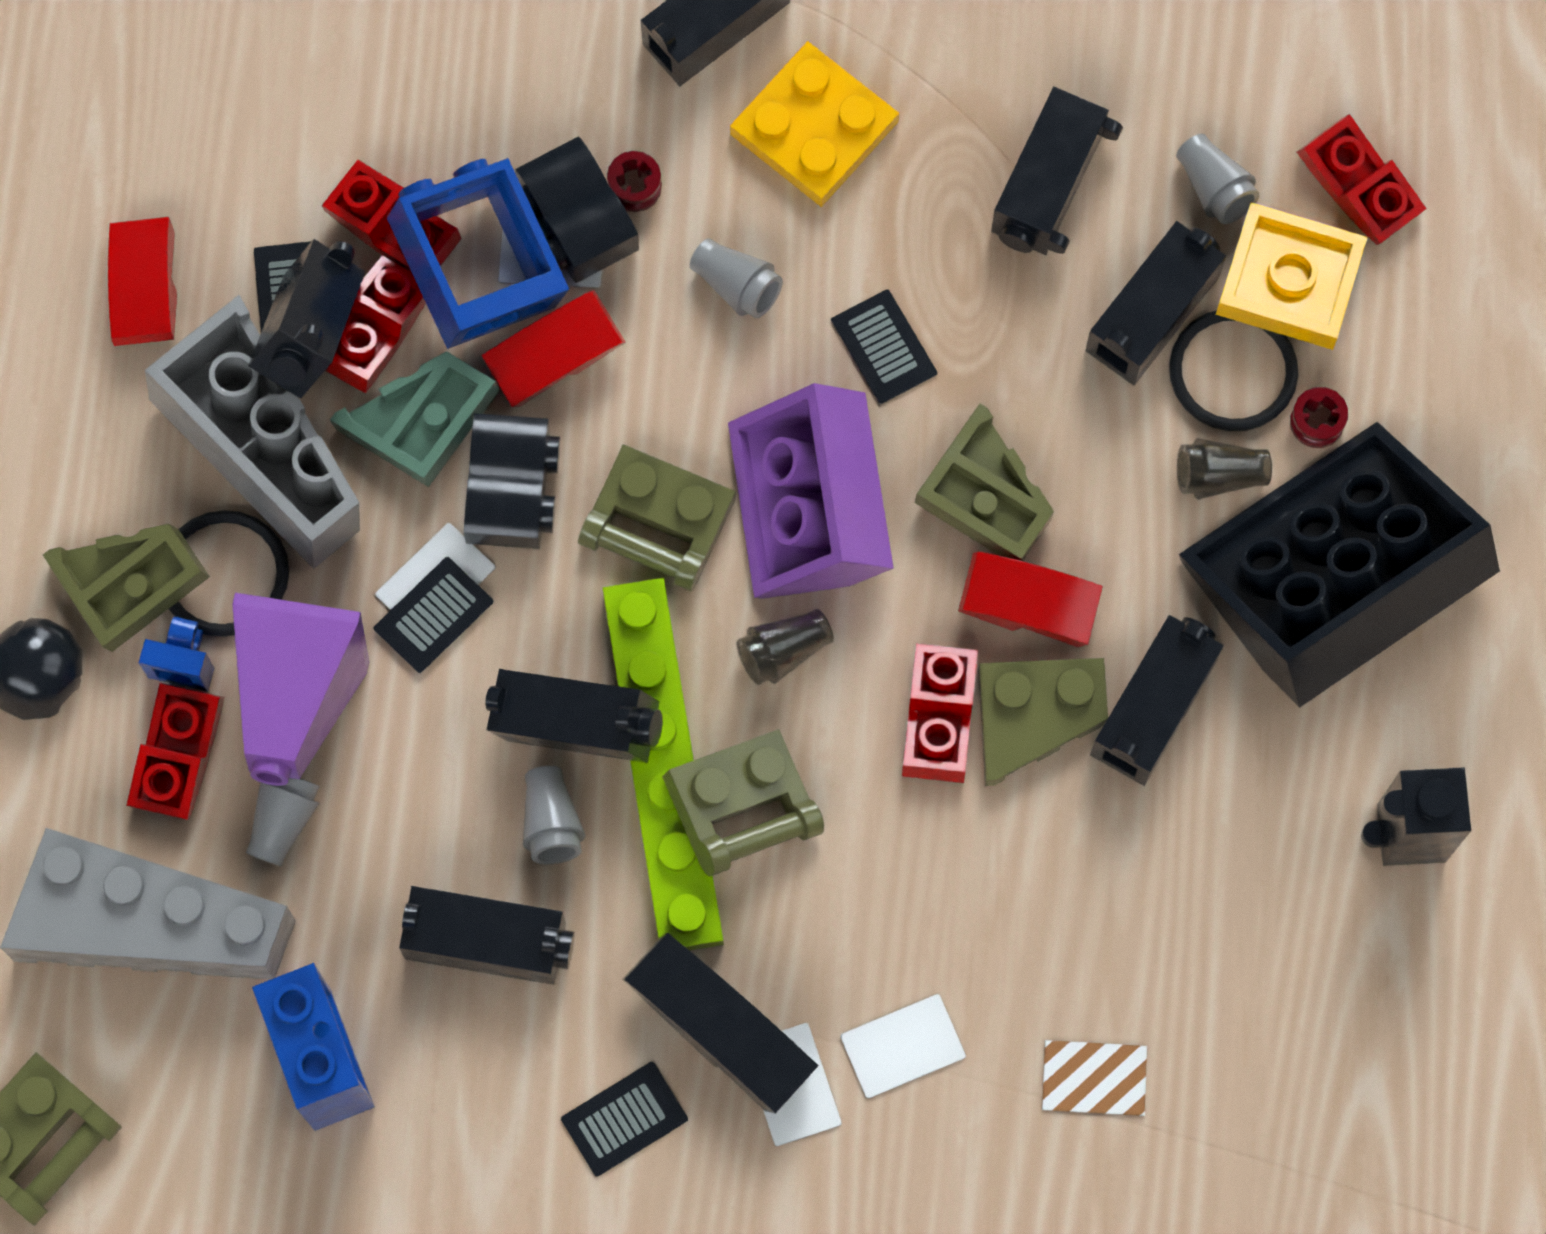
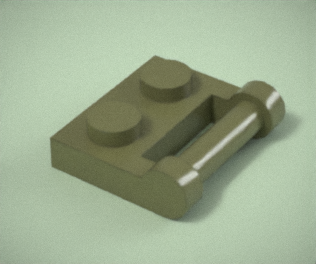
M623 444L598 499L582 526L578 544L594 551L599 546L674 577L675 585L692 592L735 502L736 491ZM615 513H619L688 542L691 546L686 554L682 555L613 526L610 523Z
M779 729L669 769L662 776L699 864L708 876H714L729 870L732 861L787 840L799 837L804 841L821 835L824 832V821L817 804L809 798ZM778 799L781 800L785 809V815L724 838L716 834L712 825Z
M37 1052L0 1092V1196L34 1226L48 1212L44 1205L104 1138L110 1142L122 1128L121 1125ZM76 1112L85 1122L24 1190L14 1179L67 1119Z

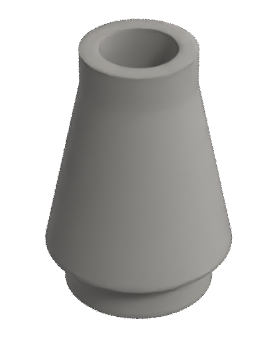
M1205 134L1191 137L1178 149L1176 157L1184 166L1208 217H1216L1221 224H1229L1247 214L1250 202L1257 203L1259 192L1254 187L1256 183L1255 177L1213 145Z
M710 238L704 240L697 247L690 260V269L699 274L740 316L749 314L754 318H760L773 306L780 294L783 280L781 276L774 273L775 270L772 263L722 246Z
M541 766L531 769L525 774L527 790L523 847L531 852V859L539 864H559L570 861L581 854V842L585 838V832L564 783L562 769L557 766Z
M289 778L288 783L282 786L268 785L260 782L251 840L246 853L272 864L282 866L287 852L319 805V802L314 801L319 785L301 778L299 780Z

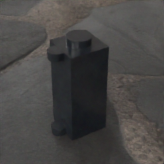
M666 0L640 20L642 44L681 87L790 3V0Z
M1053 86L994 209L991 232L999 235V239L1005 245L1023 253H1030L1032 250L1047 255L1049 250L1059 254L1065 253L1070 240L1065 235L1059 233L1058 229L1101 138L1104 137L1116 141L1123 130V126L1119 122L1108 117V109Z
M1176 221L1092 327L1085 351L1135 386L1220 277L1226 255L1220 251L1217 241L1199 228L1193 227L1189 230Z
M313 239L284 274L248 365L300 399L332 363L365 274L363 269L352 263L355 251L346 242L339 241L328 248Z
M1168 615L1098 734L1090 756L1139 784L1146 785L1217 663L1224 647L1223 644L1214 640L1216 634L1209 627L1189 617H1184L1180 621Z
M499 669L496 685L489 687L485 700L486 709L490 711L486 730L508 742L648 763L650 748L655 747L659 742L662 733L663 717L661 711L658 710L660 701L639 689Z
M1465 767L1404 770L1397 774L1377 804L1378 820L1368 822L1361 832V838L1365 845L1371 848L1381 847L1383 866L1447 862L1471 832Z
M411 886L409 901L406 903L403 913V931L399 949L405 960L554 985L557 968H569L575 932L565 930L566 922L563 911Z

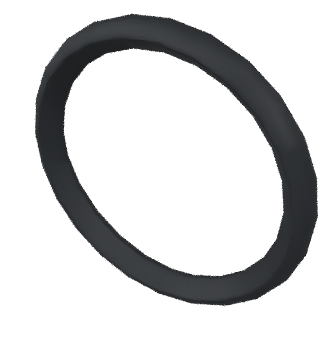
M1216 311L1206 313L1192 321L1180 333L1172 348L1169 370L1170 381L1176 397L1184 409L1194 418L1212 428L1225 431H1247L1265 425L1275 419L1288 406L1296 390L1298 362L1292 343L1285 335L1262 329L1276 342L1285 361L1286 376L1278 398L1267 409L1254 416L1237 419L1216 416L1204 410L1194 401L1187 391L1182 377L1183 356L1190 341L1200 331L1210 325L1223 321H1235L1215 315Z
M221 510L200 515L179 528L185 540L202 528L220 523L239 524L259 534L270 546L276 564L275 585L269 598L283 599L289 578L287 553L280 538L261 520L242 512ZM179 601L169 608L174 617L198 622L197 629L202 630L205 635L221 637L235 635L234 622L218 624L198 619L186 611Z

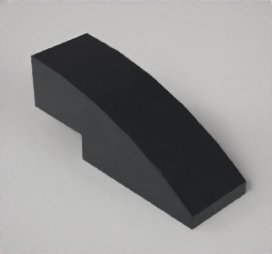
M665 932L622 979L714 1067H719L764 1111L776 1114L819 1066L754 1005L668 932Z

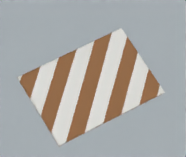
M1045 1040L1042 1110L1145 1116L1147 1046Z

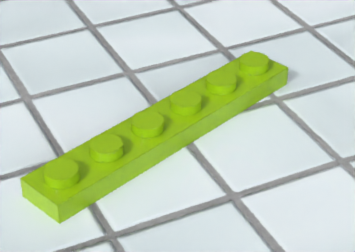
M664 578L602 587L618 686L642 690L660 701L658 710L661 711L663 717L661 737L658 744L650 748L648 763L630 760L658 938L660 939L665 932H668L690 951L724 945L713 876H708L701 868L662 778L669 769L694 761Z

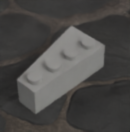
M238 295L145 369L149 400L314 569L360 531L359 501L322 437L317 435L305 414V407L299 397L248 366L260 334L250 319L247 307L240 295Z
M46 828L0 948L14 962L37 963V961L66 963L69 966L94 967V965L127 967L140 971H184L198 975L271 980L276 977L296 920L285 905Z

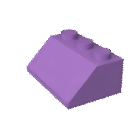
M813 383L728 422L754 598L765 599L850 587L894 569L865 392Z

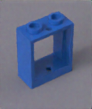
M509 158L488 165L486 159L472 161L457 169L453 173L454 178L435 185L432 179L417 181L398 193L400 198H398L387 217L447 349L554 309L569 291L565 278ZM488 197L526 280L458 305L420 222Z
M314 963L252 987L295 1106L314 1131L375 1108L332 991Z

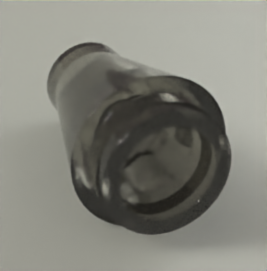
M1196 438L1193 444L1181 445L1179 448L1176 466L1178 486L1181 493L1194 494L1198 500L1254 486H1268L1272 477L1270 452L1268 449H1251Z
M815 609L804 615L749 627L747 635L738 639L736 646L741 663L754 683L760 685L769 680L771 683L776 684L822 647L833 643L834 636L825 615L819 609Z

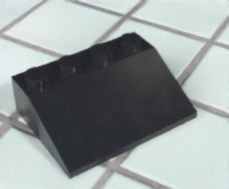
M1378 422L1179 554L1182 564L1261 669L1299 708L1500 572L1491 525Z

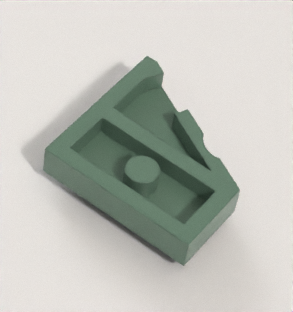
M446 351L422 364L413 375L399 377L380 387L381 395L349 413L346 407L335 412L330 421L337 431L429 487L472 429L474 413L483 414L500 390L495 380Z

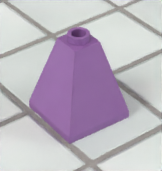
M235 593L232 606L246 762L249 772H251L250 776L254 780L274 786L286 785L289 778L298 780L301 778L367 674L370 661L361 612Z

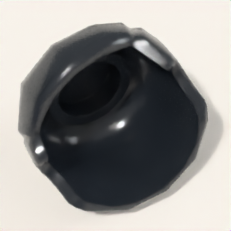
M30 618L26 621H18L0 634V708L22 720L50 718L56 715L62 704L80 687L82 649L68 629L49 619Z

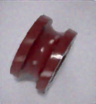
M640 151L624 152L614 158L608 167V185L617 195L626 211H644L657 202L661 195L662 182L659 165L653 157ZM637 170L639 178L643 173L647 174L648 176L644 179L645 189L641 192L632 193V188L629 185L626 190H623L621 187L625 184L624 174L626 172Z
M1314 387L1303 392L1298 397L1290 415V428L1293 435L1302 444L1311 448H1324L1334 444L1340 438L1348 421V407L1344 398L1337 391L1327 387ZM1321 406L1326 407L1331 411L1328 422H1335V425L1331 427L1323 423L1317 429H1314L1307 424L1310 413H1303V411L1307 408L1310 411L1316 412Z

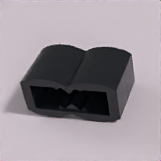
M579 136L515 169L516 176L537 221L547 235L546 240L560 270L566 269L575 283L639 251L638 232L617 195L608 185L588 147Z
M474 413L464 517L466 544L540 549L542 532L553 533L556 497L545 495L547 473L558 474L561 440L559 436H550L548 418Z

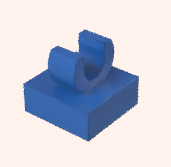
M173 616L166 643L145 639L138 663L149 679L208 692L215 668L206 652L199 651L203 631L197 629L198 622Z

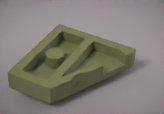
M979 404L917 492L914 503L997 555L1024 561L1050 523L1054 510L1039 487L1034 486L1028 480L1026 467L1014 448L1009 450L992 424L993 416L988 408Z
M170 524L141 529L137 534L130 537L118 534L96 539L95 545L71 550H65L61 547L53 548L43 554L45 560L101 646L111 652L210 577L179 529Z
M1104 658L979 663L978 676L985 786L997 785L1004 781L1006 776L1035 760L1039 762L1059 751L1062 745L1071 740L1082 738L1101 728L1108 719Z

